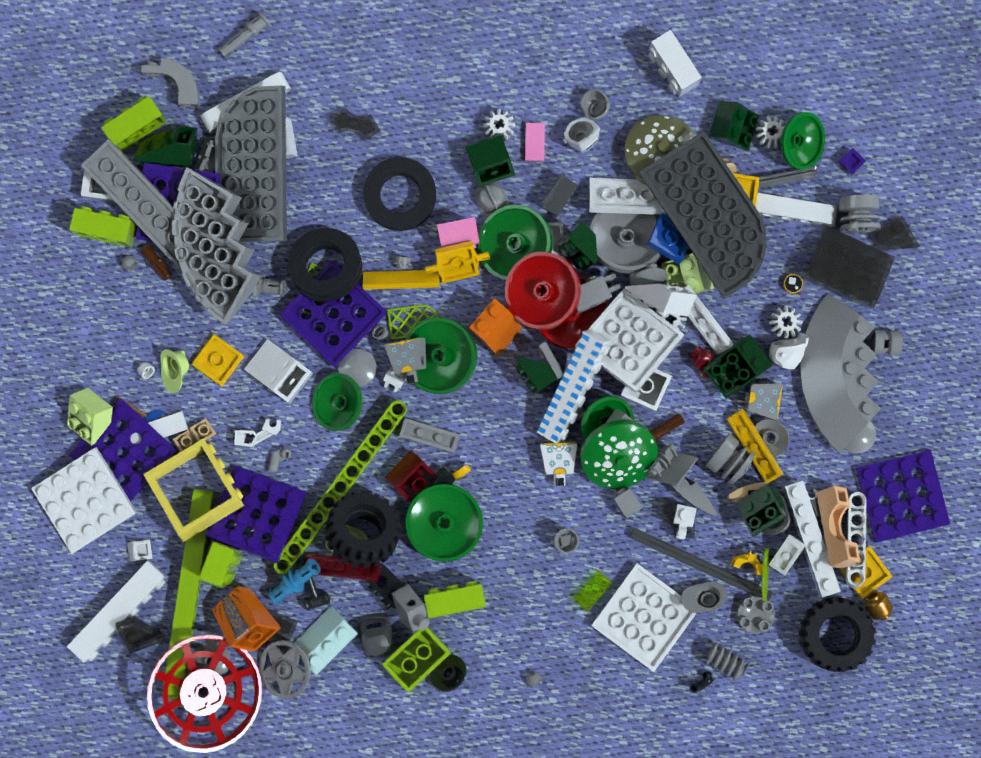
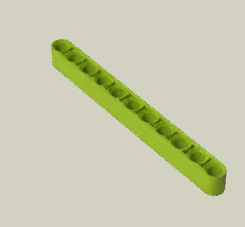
M394 401L390 404L290 539L279 561L286 560L288 568L282 571L279 569L278 564L274 563V569L277 573H288V570L294 567L327 522L331 508L325 507V499L331 497L335 503L337 500H341L342 496L348 494L407 413L406 405L402 401ZM395 405L403 406V413L400 415L394 414L393 407ZM385 420L391 421V429L383 430L381 427L382 422ZM374 435L379 436L381 439L380 444L377 446L370 444V439ZM361 451L369 453L367 461L359 460V453ZM351 466L356 467L358 470L357 475L354 477H349L347 474V470ZM338 482H344L346 485V489L342 493L336 491V484ZM316 513H321L323 516V520L319 524L313 522V516ZM305 528L311 531V537L307 540L301 536V532ZM293 544H297L300 548L297 555L290 553V547Z
M194 489L188 524L212 510L214 491ZM208 528L185 541L169 648L177 642L193 636L201 585L199 577L204 565L205 558L203 557H205L207 546L205 534ZM182 647L175 649L168 655L166 674H168L169 670L179 659L184 657ZM185 662L181 665L173 676L183 679L187 674L185 673L188 670L187 663ZM169 684L168 699L175 700L179 698V687Z

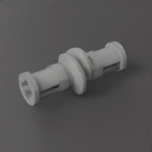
M263 273L260 274L261 277L252 292L253 297H258L260 292L264 294H280L281 297L285 296L286 280L274 281L263 279Z

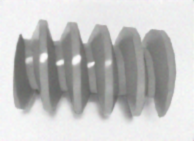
M716 641L707 654L706 664L709 665L711 662H714V669L721 666L720 673L727 670L726 677L728 678L733 674V681L735 682L741 678L750 662L744 665L745 660L743 658L737 661L738 655L734 654L731 656L730 649L724 653L725 646L722 645L717 648L718 642Z

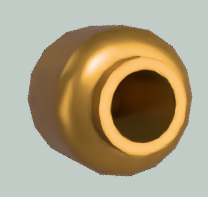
M874 591L867 595L864 606L872 619L882 621L888 619L893 610V605L888 596L879 591Z

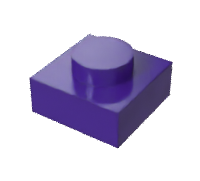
M852 148L838 163L853 175L866 160Z

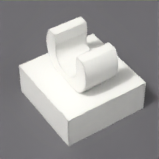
M390 367L383 379L385 381L384 388H387L389 384L394 385L395 389L393 392L396 393L399 388L401 389L406 380L405 373L395 374L393 368Z

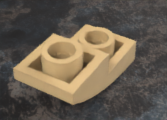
M205 418L190 427L189 430L172 439V442L180 453L203 438L205 441L216 435V432Z
M767 482L741 487L728 494L727 499H732V503H737L748 496V491H751L752 494L765 486Z

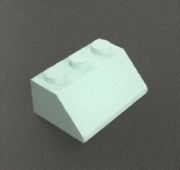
M331 606L294 643L300 646L306 653L311 671L317 675L359 632Z

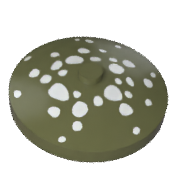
M668 115L647 117L639 121L630 130L626 138L624 159L627 168L639 182L646 185L639 171L696 135L685 122Z

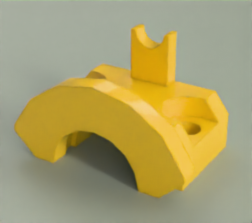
M750 551L749 555H738L730 561L732 567L740 568L743 563H749L754 569L753 574L759 576L763 574V565L756 558L758 553L753 555Z

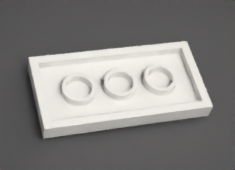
M590 178L589 212L652 215L663 213L666 215L648 186L637 179Z

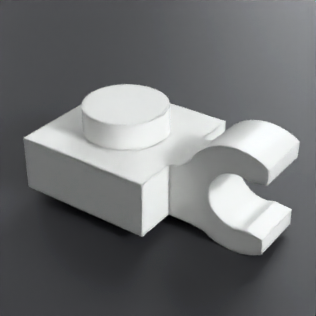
M677 504L673 524L678 525L676 538L685 539L687 527H693L697 508Z

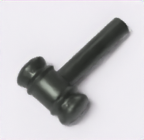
M313 576L309 578L306 583L311 596L303 599L305 609L309 611L310 609L330 604L329 594L326 591L318 594Z

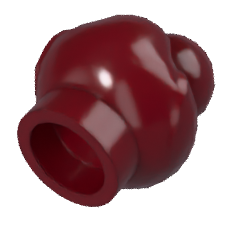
M699 346L689 355L692 359V366L694 369H701L700 376L710 378L703 368L707 366L706 364L709 361H713V354L710 350L702 349Z

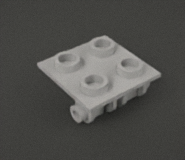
M673 444L666 445L662 453L659 454V458L656 459L657 461L649 467V476L647 478L678 486L698 460V457L676 452V447Z

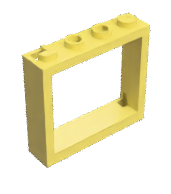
M204 438L143 474L183 542L244 506L241 498H243L242 493L238 488H233V478L229 472L225 474L223 468H225L224 463L220 457L216 459L214 453H216L215 448L211 442L207 444ZM205 451L232 498L183 526L157 479Z

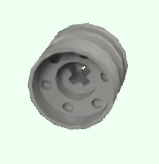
M852 195L839 198V212L848 214V216L840 218V223L845 224L840 226V232L859 235L880 230V223H875L880 220V216L871 214V212L879 210V196Z
M731 434L724 438L705 464L714 473L723 468L722 479L731 474L727 481L729 485H732L746 473L755 456L753 451H750L746 457L744 456L748 449L746 446L738 452L736 448L739 441Z

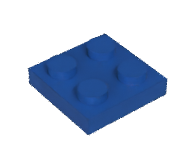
M661 213L647 242V246L680 264L688 246L669 217Z

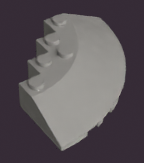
M187 167L180 181L177 200L174 202L173 207L175 210L174 220H172V235H174L176 259L179 261L183 273L182 276L187 286L192 290L198 302H201L213 317L227 325L251 295L261 275L246 267L255 250L240 241L248 223L233 215L242 197Z
M827 294L816 308L805 332L809 336V340L800 362V380L802 382L805 403L815 425L818 426L826 441L840 454L881 409L867 396L879 381L865 369L877 354L863 343V340L875 327L860 314L830 294Z

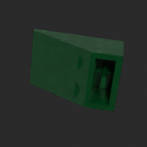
M177 126L141 139L133 160L142 163L156 162L162 165L191 166L197 150V128Z
M748 335L703 369L724 398L727 399L773 365L753 337Z

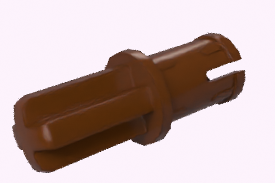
M151 245L141 251V254L151 264L150 267L154 268L164 281L173 275L163 262V258L157 255Z
M677 414L665 422L662 421L659 426L650 432L656 441L667 433L668 435L671 434L672 430L684 424V419L680 414Z

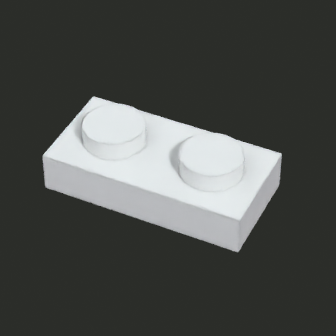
M789 534L769 563V566L785 576L804 549L805 544Z

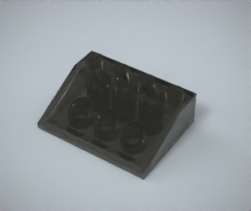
M825 225L802 274V278L869 309H874L895 257Z

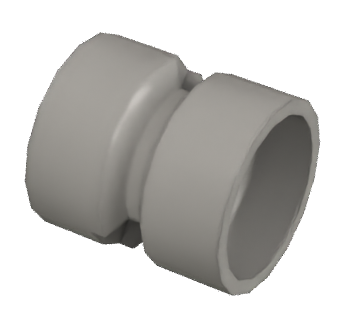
M873 330L872 351L877 355H884L886 352L890 356L901 355L903 346L901 331L886 333L885 330Z
M564 528L555 534L553 544L559 552L571 553L577 549L579 537L574 530Z

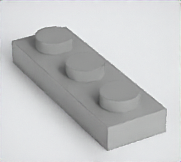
M405 418L399 437L455 453L460 435Z

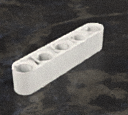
M278 72L206 111L200 117L208 132L212 134L217 131L219 122L221 123L229 104L243 95L245 91L262 86L282 85L285 86V93H287L291 88L283 73Z
M757 193L756 209L762 216L822 226L826 224L828 227H834L836 223L838 207L834 205Z
M854 492L849 497L850 507L847 509L846 539L852 542V536L860 537L861 544L857 546L861 562L846 567V583L851 588H858L865 581L866 497L861 492ZM852 498H859L862 502L861 506H854ZM852 517H859L861 525H854L851 521ZM851 575H859L860 583H853L850 579Z

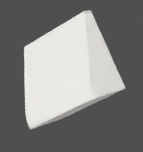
M150 539L127 543L130 562L153 559Z

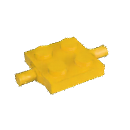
M468 241L435 249L436 264L425 266L426 274L438 271L444 284L480 275L478 269L479 261L488 260L490 256L489 252L477 254L474 250L473 242Z

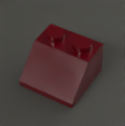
M410 450L384 478L412 503L420 492L434 486L430 479L435 473L422 459Z

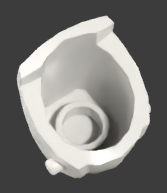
M582 117L576 119L567 126L563 142L584 153L598 141L600 127L591 119Z
M798 333L795 338L772 342L769 350L770 360L781 368L794 370L803 358L809 336L804 333Z

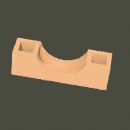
M834 485L817 492L821 523L825 536L824 541L827 547L830 566L845 568L860 562L857 543L848 541L841 530L843 514L850 507L847 488Z

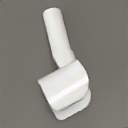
M813 489L815 497H809L816 517L820 516L816 504L817 491Z

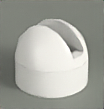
M148 362L140 363V367L137 368L138 374L143 379L150 378L155 371L154 367Z

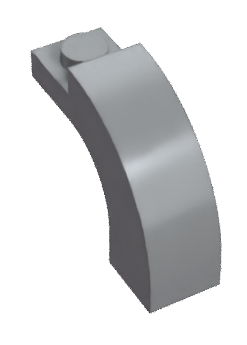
M161 58V65L154 62L141 65L143 76L166 77L177 83L179 91L178 104L180 107H200L198 86L190 72L180 63Z

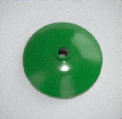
M799 112L788 120L783 129L781 150L784 159L791 167L795 169H808L812 167L823 153L825 131L822 122L816 115L810 112Z
M334 373L324 377L317 385L312 399L313 412L319 424L332 431H342L351 427L358 419L362 410L363 399L361 389L357 382L346 374Z
M604 396L595 400L587 408L582 419L581 430L584 440L596 428L605 424L616 409L625 413L634 421V414L630 405L625 400L616 396Z

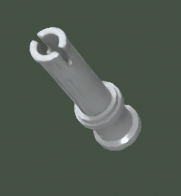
M261 11L258 12L259 15L252 21H247L245 27L218 48L225 58L249 38L259 35L258 32L265 26L271 25Z

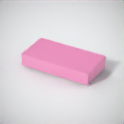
M526 123L525 161L544 162L545 123Z

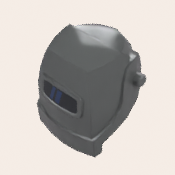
M372 613L359 618L361 651H365L368 655L381 656L390 651L392 645H395V641L392 640V627L386 613Z

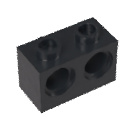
M383 565L380 568L379 576H384L387 579L386 585L379 587L376 582L367 581L370 584L368 588L375 595L379 593L383 597L381 601L389 609L391 607L395 609V603L390 599L389 594L392 590H398L405 585Z

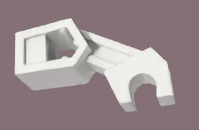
M266 419L262 431L257 434L255 431L235 430L234 445L254 448L256 444L273 435L277 436L281 430V420H276V426L271 427L270 419ZM246 434H254L255 437L252 443H245Z

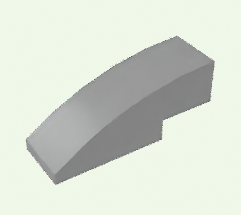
M684 477L678 486L670 484L680 497L693 507L711 516L718 514L697 482L690 485Z

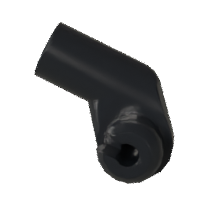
M703 672V679L690 685L691 692L697 693L712 684L714 681L712 672Z

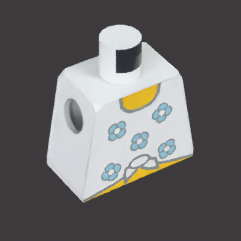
M577 443L540 444L545 474L554 475V486H566L565 474H573Z

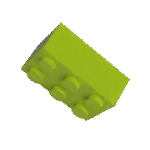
M144 96L138 99L133 107L124 108L116 118L112 117L106 120L101 128L108 139L123 152L167 123L152 98Z
M81 206L80 209L74 208L69 230L76 236L132 248L137 226L128 216L118 214V217H114L110 212L100 210L99 213L92 211V208Z
M213 542L199 579L219 587H228V584L230 585L234 581L236 573H233L235 566H239L243 557L240 554L241 550L220 542Z
M477 581L466 582V587L461 588L458 587V584L447 586V590L441 592L439 588L427 591L428 594L424 595L428 619L486 607L482 584H478Z
M427 627L419 629L382 665L409 693L450 655L451 651Z

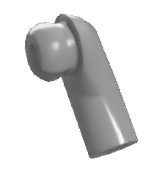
M286 447L274 451L271 454L268 470L277 472L279 463L290 458L291 451Z

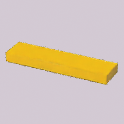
M426 270L363 272V290L440 287L438 271L426 274Z
M744 408L726 418L743 447H748L747 454L750 451L755 453L752 462L763 480L768 484L782 476L784 473Z

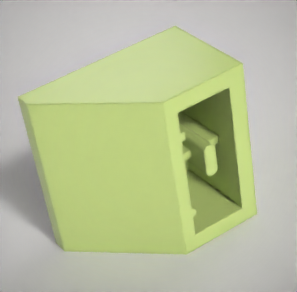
M693 253L685 255L680 264L672 260L661 263L662 268L667 272V278L665 279L667 285L684 287L689 284L695 294L714 289L712 281Z
M89 388L70 395L67 426L87 443L94 445L111 423L113 407Z

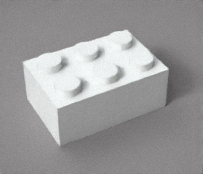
M671 30L651 42L648 56L653 63H657L659 74L663 79L666 78L670 83L668 87L674 95L677 94L678 97H681L699 85L702 77Z

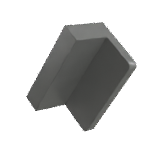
M563 172L541 208L555 217L559 216L578 186L566 178V174Z

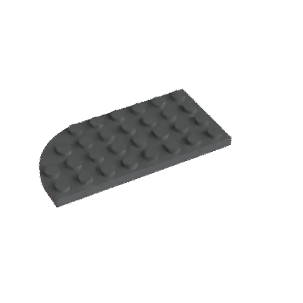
M285 86L256 87L245 91L238 99L233 100L226 108V113L221 123L219 122L215 136V172L221 173V186L242 197L233 215L248 223L240 238L241 242L287 241Z
M701 132L639 171L640 176L722 298L726 299L747 285L757 274L764 260L767 246L765 225L758 210L705 132Z

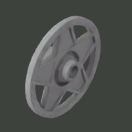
M280 640L267 646L261 655L259 662L260 676L265 687L273 695L289 699L304 692L310 681L311 667L306 653L300 646L291 641ZM286 645L292 648L284 654L277 646ZM267 655H269L272 665L265 669V660ZM300 656L304 662L305 671L298 666ZM269 681H277L280 692L274 689ZM293 682L303 683L298 691L292 693Z

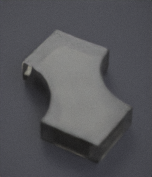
M345 107L329 116L338 134L354 132L365 141L381 132L372 114L364 117L356 116Z
M656 499V518L668 522L673 528L676 538L678 525L673 524L677 506L676 499ZM695 519L693 527H687L685 538L695 539Z

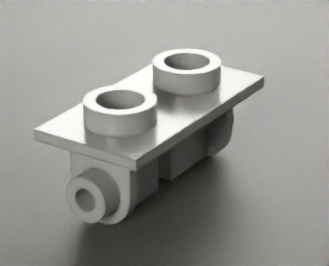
M204 141L194 168L195 170L214 172L215 141Z

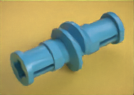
M308 559L303 567L297 570L289 569L288 574L282 575L283 581L276 588H271L268 591L271 601L275 604H280L287 595L293 592H302L305 587L304 583L313 575L320 573L319 564L314 559Z

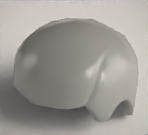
M594 89L583 94L580 106L587 118L596 121L601 120L608 114L610 102L602 91Z

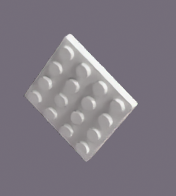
M625 289L618 294L589 328L610 339L608 344L610 349L606 356L602 357L600 361L601 367L634 393L642 387L684 337L681 331L644 305L640 300L630 296V293Z
M97 447L31 488L71 554L137 513Z
M636 563L591 626L654 672L697 613L690 612L684 608L681 603V595Z

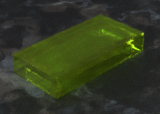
M598 570L575 595L573 600L588 612L613 583Z

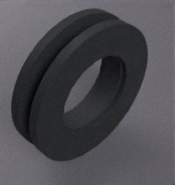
M394 157L384 160L372 169L365 181L364 201L366 208L374 221L386 229L393 231L414 229L423 224L434 210L436 203L434 179L421 163L413 159ZM406 176L418 185L420 191L419 200L410 211L394 213L388 210L382 203L381 189L390 178Z
M319 228L307 232L295 242L288 256V271L297 290L307 298L322 302L334 301L344 297L355 288L362 274V259L356 243L349 235L333 228ZM332 249L338 251L343 256L344 266L342 271L334 278L317 280L308 275L306 271L309 258L320 250Z

